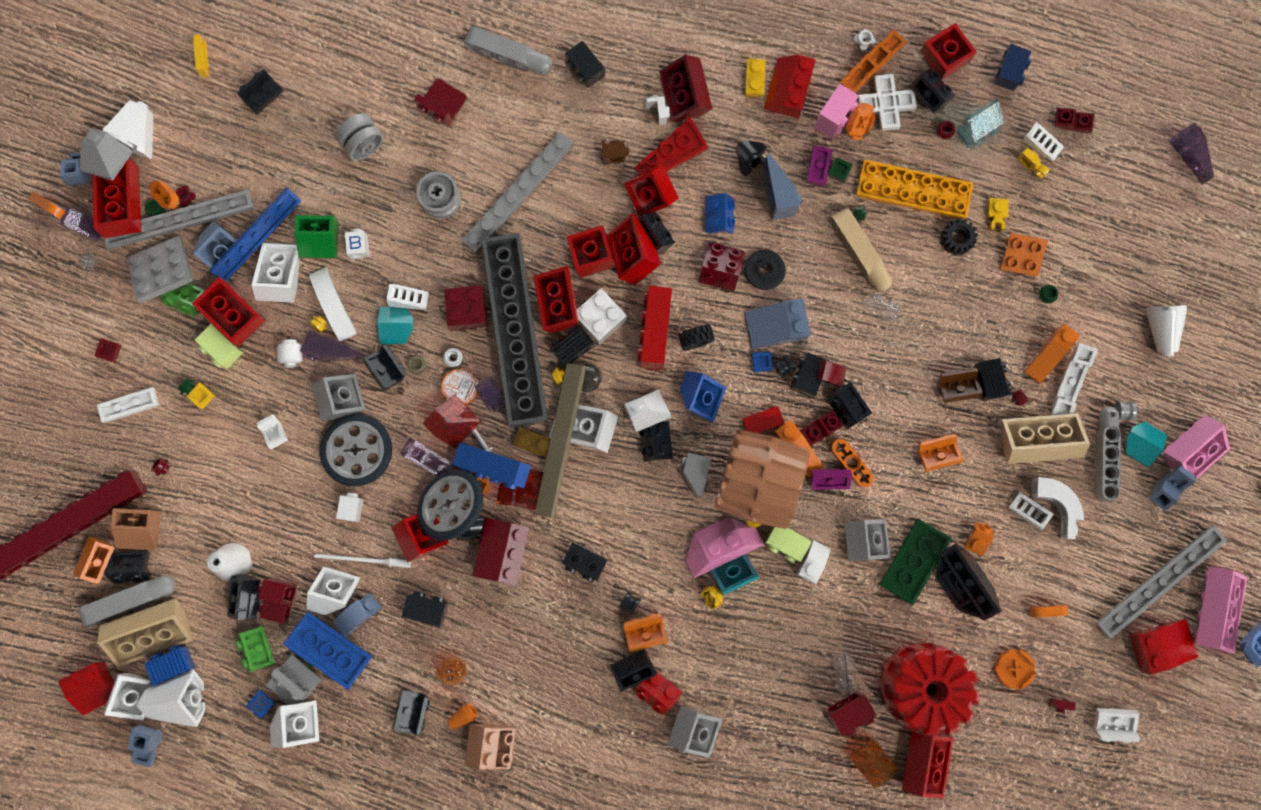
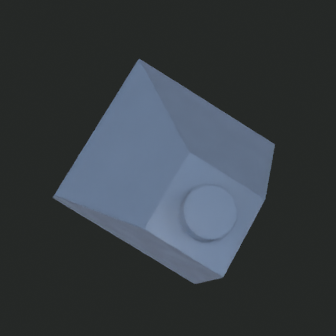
M213 221L201 233L193 254L211 268L236 240Z

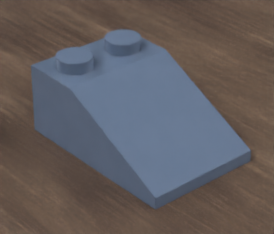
M768 154L765 157L762 169L772 221L795 217L802 203L801 195L797 193L795 185L773 157Z
M803 298L784 301L745 312L752 349L808 340L811 335Z

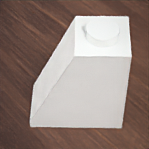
M129 100L102 131L123 143L133 153L151 160L154 114L145 103L141 101L136 103Z
M194 669L186 671L145 689L137 707L149 719L197 727L205 712V702L201 700L204 682Z

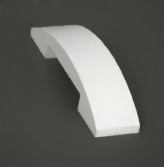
M325 267L310 274L309 277L317 298L339 342L356 335L357 332L334 287V282L328 269Z
M1078 343L1062 375L1053 402L1051 415L1074 413L1077 405L1075 401L1088 368L1092 367L1098 349Z

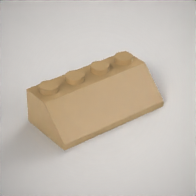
M1078 413L1002 419L1001 421L1002 449L1007 464L1084 458L1090 446Z
M173 599L100 625L97 643L116 667H120L168 650L176 645L193 641V637L184 609L177 599Z

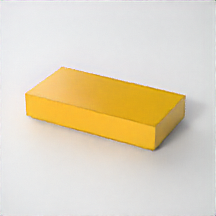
M200 34L193 35L195 69L201 77H209L207 43Z

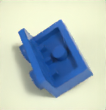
M727 193L705 196V232L707 234L719 232L734 233L735 201L733 197Z

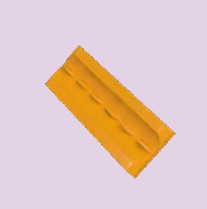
M864 159L856 195L860 198L957 219H967L974 183Z

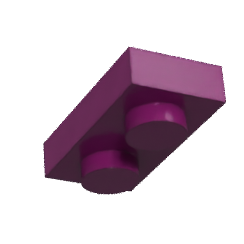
M814 145L806 183L825 186L832 149Z
M851 469L812 470L811 490L850 489Z

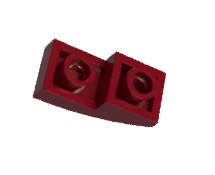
M1057 107L1054 126L1069 131L1092 134L1095 113L1076 112V109Z
M821 360L817 379L843 387L846 368L827 360Z
M834 410L799 431L808 444L812 446L842 428L843 424Z

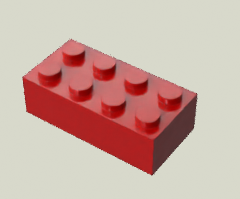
M129 157L113 181L92 175L94 229L104 239L142 232L139 167Z
M649 286V292L645 291L643 307H647V310L642 312L641 324L645 326V329L640 330L639 344H643V347L638 348L637 363H641V368L662 371L664 369L672 288Z

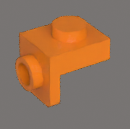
M975 522L973 525L974 530L964 544V548L983 556L994 539V534L989 525Z

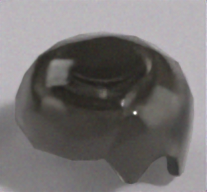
M582 364L586 366L581 391L586 393L594 391L603 380L601 369L595 364Z

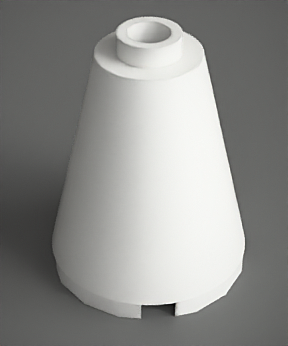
M1187 305L1147 307L1146 314L1157 353H1162V356H1174V352L1179 351L1187 314Z
M229 543L213 552L208 557L207 565L218 578L231 582V577L247 576L252 567V560L249 550L243 545Z

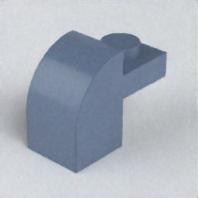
M80 152L70 153L69 160L61 161L60 178L68 186L90 184L92 182V174L80 170Z
M1180 465L1174 471H1168L1160 478L1153 488L1149 500L1166 511L1179 501L1181 492L1195 483L1197 477Z
M369 593L347 607L337 616L333 623L342 635L346 637L358 629L367 619L379 612L382 607L372 594Z
M138 725L131 730L127 748L133 751L131 762L151 767L154 764L157 747L162 742L161 730L143 725Z

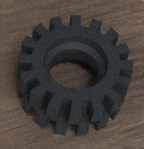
M957 219L948 223L940 235V238H942L940 241L941 245H945L943 247L944 250L948 249L949 254L954 252V255L959 253L963 255L972 249L977 242L976 237L978 236V233H975L976 227H971L973 223L967 224L966 219L963 221ZM954 231H961L965 234L966 239L964 243L959 244L953 240L952 234Z
M710 324L690 328L678 335L684 351L700 348L715 341Z

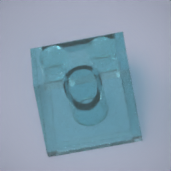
M997 98L966 117L957 129L956 133L968 149L973 146L979 147L986 141L985 138L988 136L992 138L1001 131L1000 128L1004 124L999 100Z

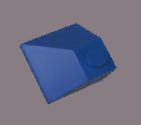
M686 371L680 387L686 409L713 423L726 387L703 373Z

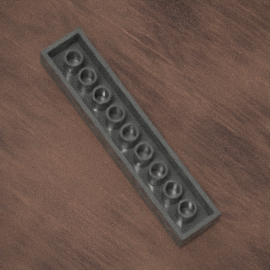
M520 233L482 239L509 427L517 428L549 423Z

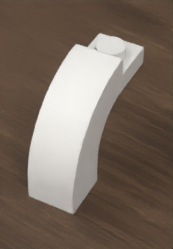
M1033 478L1031 498L1046 499L1054 503L1061 514V539H1075V536L1078 534L1076 521L1084 520L1083 508L1076 494L1060 481L1051 478Z

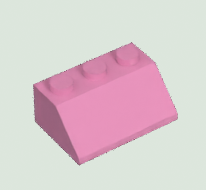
M1206 415L1196 421L1189 430L1182 433L1163 452L1168 466L1174 471L1181 465L1197 478L1201 476L1230 450L1225 425Z

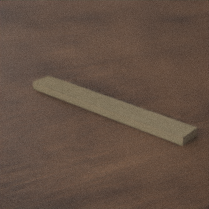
M570 363L566 365L535 510L536 515L550 518L555 517L586 366Z

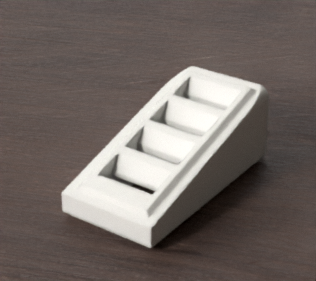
M1037 122L1022 140L1051 162L1055 160L1064 147ZM1040 138L1044 139L1041 144L1038 142ZM1048 142L1050 145L1046 149L1044 145ZM1054 146L1056 149L1051 154L1049 151Z
M390 284L387 303L389 307L426 310L429 292ZM418 296L422 297L421 303H417Z
M1021 492L1018 493L1008 507L1041 532L1054 515ZM1021 500L1025 501L1020 509L1016 508ZM1029 504L1032 507L1029 509L1027 514H1025L1023 511ZM1036 509L1038 511L1034 518H1031L1030 515ZM1043 514L1045 517L1040 523L1037 522V519Z

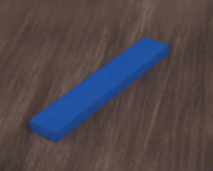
M286 187L209 271L227 282L296 208L301 200Z

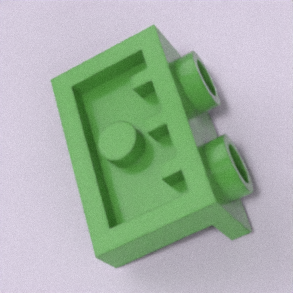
M188 283L160 296L162 303L167 307H173L185 315L195 317L197 310L192 303L205 290Z
M263 626L237 635L235 644L237 650L242 652L241 664L244 670L251 673L275 664Z

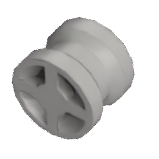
M1117 401L1114 408L1119 413V420L1124 418L1135 420L1137 406L1134 401L1127 403Z

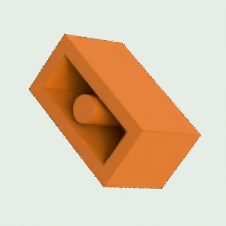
M89 536L73 574L79 579L99 584L114 546L108 541Z

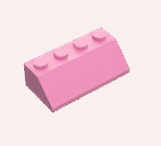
M1209 566V570L1205 573L1206 587L1201 595L1203 604L1202 610L1198 613V620L1200 622L1199 628L1195 631L1196 644L1234 654L1247 577L1234 570Z

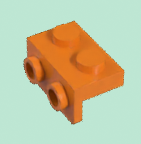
M947 434L932 440L926 439L919 443L917 454L925 472L963 462L962 454L956 443V434Z
M649 614L645 618L630 619L623 623L630 653L642 650L643 648L646 649L668 643L661 614Z

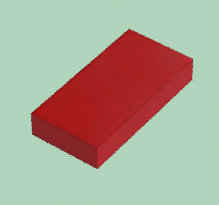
M779 406L742 418L745 430L754 433H761L785 424Z

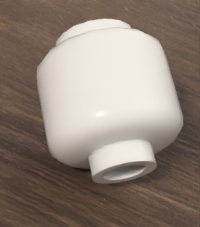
M282 340L277 345V362L284 364V368H295L296 364L303 361L302 345L297 343V340Z

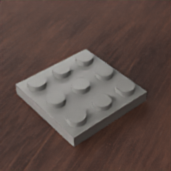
M179 235L126 257L136 300L140 304L194 281L184 243Z

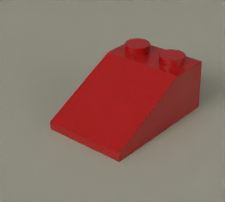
M634 213L630 214L608 233L619 280L636 285L661 265L657 249Z
M1186 619L1129 634L1141 673L1156 674L1199 657Z

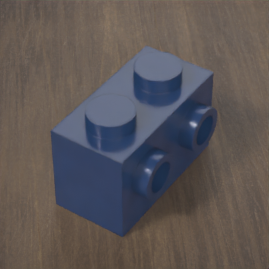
M1010 43L1004 52L993 84L1015 91L1018 86H1022L1026 77L1024 71L1028 69L1032 60L1029 58L1031 50Z

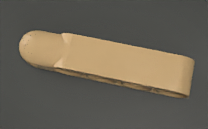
M845 208L829 218L831 225L871 287L877 292L887 291L892 285V279L886 271L882 259L852 212Z

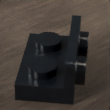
M263 69L257 72L247 84L242 85L237 95L258 115L284 90Z
M852 382L839 388L826 398L846 429L851 428L872 414Z
M147 550L113 552L104 570V575L110 582L115 584L127 581L141 582L142 580H150V574L147 572L150 553Z

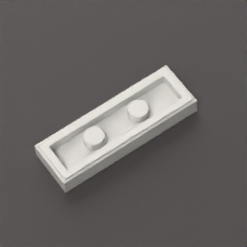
M153 387L97 404L101 423H107L159 406L156 391Z

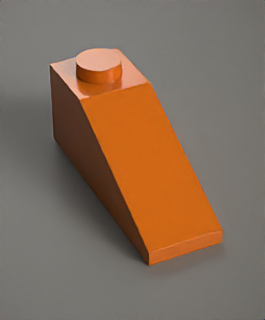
M1066 324L1058 327L1024 373L1040 384L1067 354L1080 335Z
M791 420L787 421L773 433L775 438L809 450L810 454L805 474L808 479L811 478L812 470H821L824 467L802 433Z

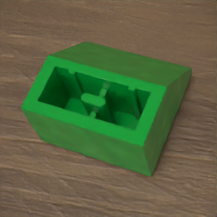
M295 215V239L299 258H337L339 222L333 215Z

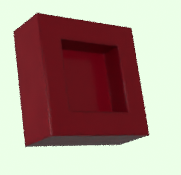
M101 338L94 356L115 363L122 345Z
M1049 698V706L1055 708V712L1068 713V710H1076V702Z

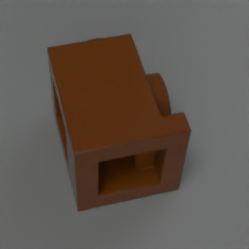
M601 140L604 165L626 162V156H629L628 144L624 145V142L613 140L609 143Z

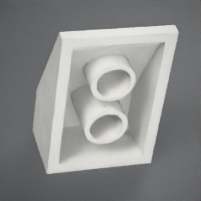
M262 243L251 285L256 301L294 303L300 264L297 245Z
M578 404L570 443L608 453L618 416L608 410ZM554 421L549 435L550 438L553 431Z

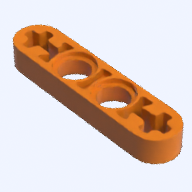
M32 192L28 197V200L59 219L66 212L35 192Z

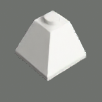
M659 390L623 404L636 432L672 417Z
M323 566L307 593L306 609L326 615L345 608L360 581V577Z
M317 701L278 707L270 725L271 748H286L319 741Z

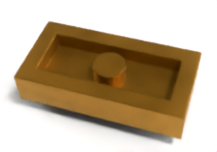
M519 427L513 446L547 458L551 439Z

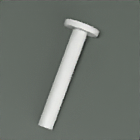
M472 423L469 424L468 427L483 449L492 452L494 450L493 447L488 448Z

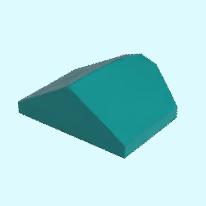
M380 307L377 322L380 345L407 343L413 331L414 320L407 308Z
M1145 421L1133 426L1127 435L1125 454L1148 468L1163 451L1167 434Z

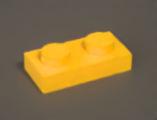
M747 59L745 96L764 97L766 60Z

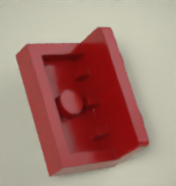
M656 671V676L639 683L633 689V692L636 693L640 700L646 701L652 706L656 713L664 716L672 708L682 691Z

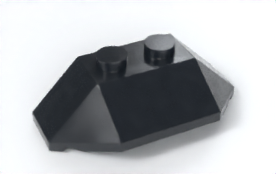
M957 543L939 553L936 578L959 611L978 617L983 621L1002 611L995 588L971 553Z

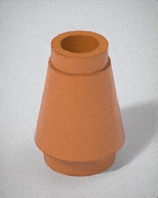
M463 704L447 720V723L452 730H455L475 721L478 712L473 704Z

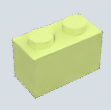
M212 324L195 339L199 344L197 348L205 355L209 354L212 356L211 361L219 368L223 366L228 369L244 353Z
M773 527L764 544L768 545V550L775 554L779 551L785 555L784 559L794 564L795 562L802 561L812 541L789 528Z

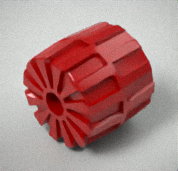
M921 642L910 646H901L894 650V654L888 660H885L881 666L882 673L880 679H878V688L881 690L883 698L881 702L885 709L904 727L916 733L930 736L939 734L950 735L959 730L958 724L963 723L967 725L973 718L974 712L971 708L973 705H979L980 699L979 691L974 690V684L978 682V679L973 670L968 671L965 666L967 661L961 655L942 645ZM928 684H932L934 686V690L931 694H927L926 687Z

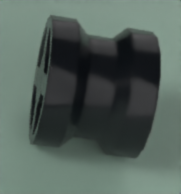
M787 354L781 360L773 362L774 368L781 378L786 377V374L789 372L793 373L796 371L792 360Z
M628 591L619 608L626 609L628 614L632 616L642 599L634 597Z

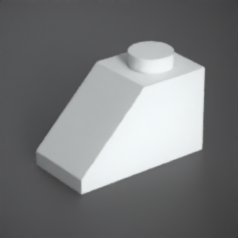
M813 540L795 575L812 584H816L826 566L831 549Z

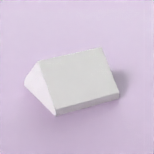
M130 672L118 674L104 715L144 720L145 715L137 707V704L145 689L152 687L150 679Z

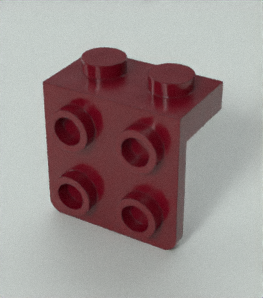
M441 79L434 81L424 97L417 94L414 98L418 111L428 114L437 123H442L449 127L467 100L466 94Z
M710 242L698 282L735 292L745 252L737 248Z

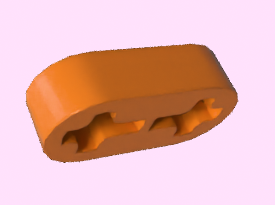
M152 182L150 186L152 197L161 207L172 210L176 209L179 198L171 187L165 182Z
M1067 605L1029 607L1030 617L1068 615Z

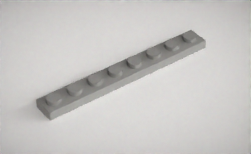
M559 132L461 240L462 243L477 254L483 248L482 239L491 238L574 147V143Z
M245 190L141 219L142 232L104 239L106 248L111 250L254 210L251 192Z
M1215 525L1210 526L1096 621L1095 624L1107 639L1113 638L1227 542V539Z

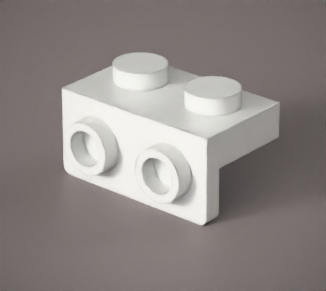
M1097 708L1093 730L1100 740L1106 742H1140V737L1136 732L1140 714L1137 710Z

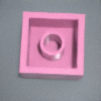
M839 84L819 113L814 128L831 139L836 134L840 135L852 111L858 106L856 100L859 95Z

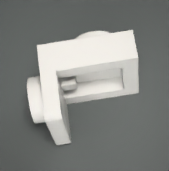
M653 95L646 98V109L657 108L659 125H666V120L670 118L669 106L665 107L664 96Z
M270 415L256 423L270 449L288 441L281 422L274 415Z

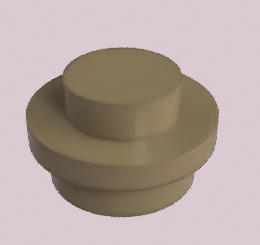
M413 356L409 359L407 367L412 374L420 375L426 370L427 363L423 357Z

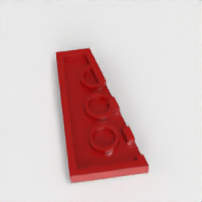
M689 117L680 127L673 131V134L662 141L660 146L636 165L635 170L640 175L663 164L666 172L707 151L709 147L693 120Z

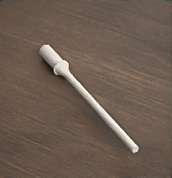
M314 554V558L383 563L389 567H411V561L407 563L405 559H393L392 557L382 560Z

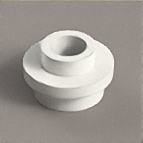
M450 348L444 353L443 359L449 367H457L461 364L463 356L458 349ZM452 355L457 356L455 361L450 360Z

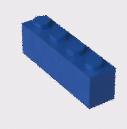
M459 443L452 464L460 467L459 470L474 472L475 477L485 479L487 476L490 477V482L500 484L501 481L505 482L504 486L511 489H516V486L525 487L531 468L529 464L463 443Z

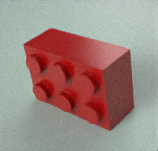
M221 277L216 279L192 303L231 343L238 347L266 321Z

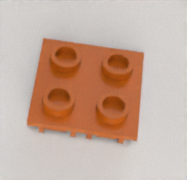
M1010 233V236L1006 237L1005 240L1007 247L1001 270L1038 277L1048 240Z

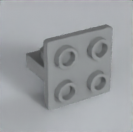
M291 655L282 667L274 669L271 673L273 677L266 686L286 704L291 705L303 703L322 679L310 668L308 669V666L295 655Z

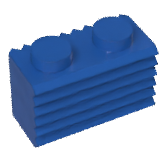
M180 645L169 648V653L162 655L158 653L149 657L150 661L144 663L152 686L195 669L187 646L180 647Z

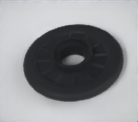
M760 250L753 253L745 264V276L748 282L760 290L776 288L782 283L786 274L783 259L777 253L770 250ZM763 265L768 266L770 273L767 275L762 274L760 267Z

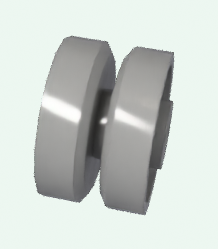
M361 113L343 122L335 132V139L342 148H345L344 151L352 161H359L373 154L382 145L384 135L378 127H375L373 120L368 114Z
M431 172L425 175L417 185L416 196L424 212L430 217L446 219L458 211L461 204V194L454 179L448 174Z

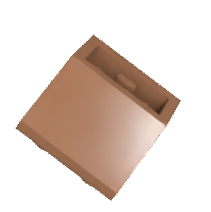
M113 508L111 532L116 548L157 551L161 512Z
M470 724L464 765L478 770L510 769L516 728L490 724Z

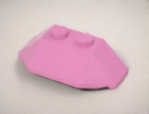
M727 517L694 533L686 557V563L693 577L696 578L763 546L764 542L756 528L750 527L748 524L734 518Z

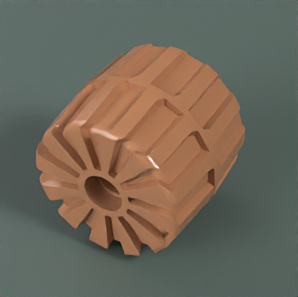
M740 429L737 430L719 486L715 508L747 521L787 529L792 520L808 466L809 450L775 437Z

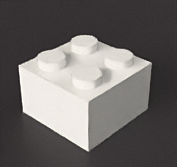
M602 288L577 309L578 323L598 345L627 321V315Z

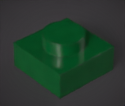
M836 157L827 175L844 183L853 164Z

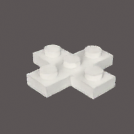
M893 74L877 75L874 77L875 93L859 95L858 104L868 103L874 107L875 110L873 112L879 115L881 131L897 130L901 127L899 111L916 109L915 93L913 90L896 91Z

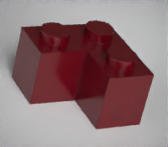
M263 579V582L258 587V599L264 600L259 606V618L279 623H288L298 584L278 579Z

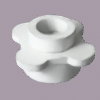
M866 29L860 32L859 35L854 36V42L859 44L862 51L867 50V47L874 45L876 42L873 34Z

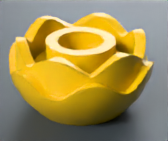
M713 586L703 588L701 596L705 599V605L711 607L712 610L719 609L723 602L720 590Z

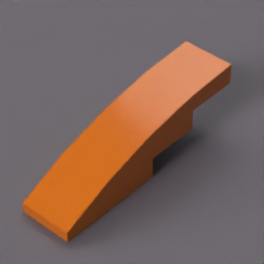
M893 29L882 42L880 41L869 54H866L842 79L841 83L856 93L907 44V41Z

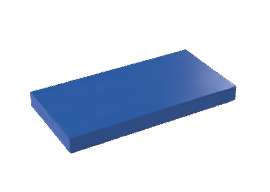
M308 611L283 643L285 647L347 690H349L372 658L367 652Z

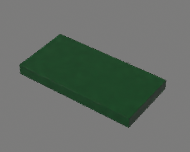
M917 518L878 585L913 606L938 564L939 553L947 548L952 538Z

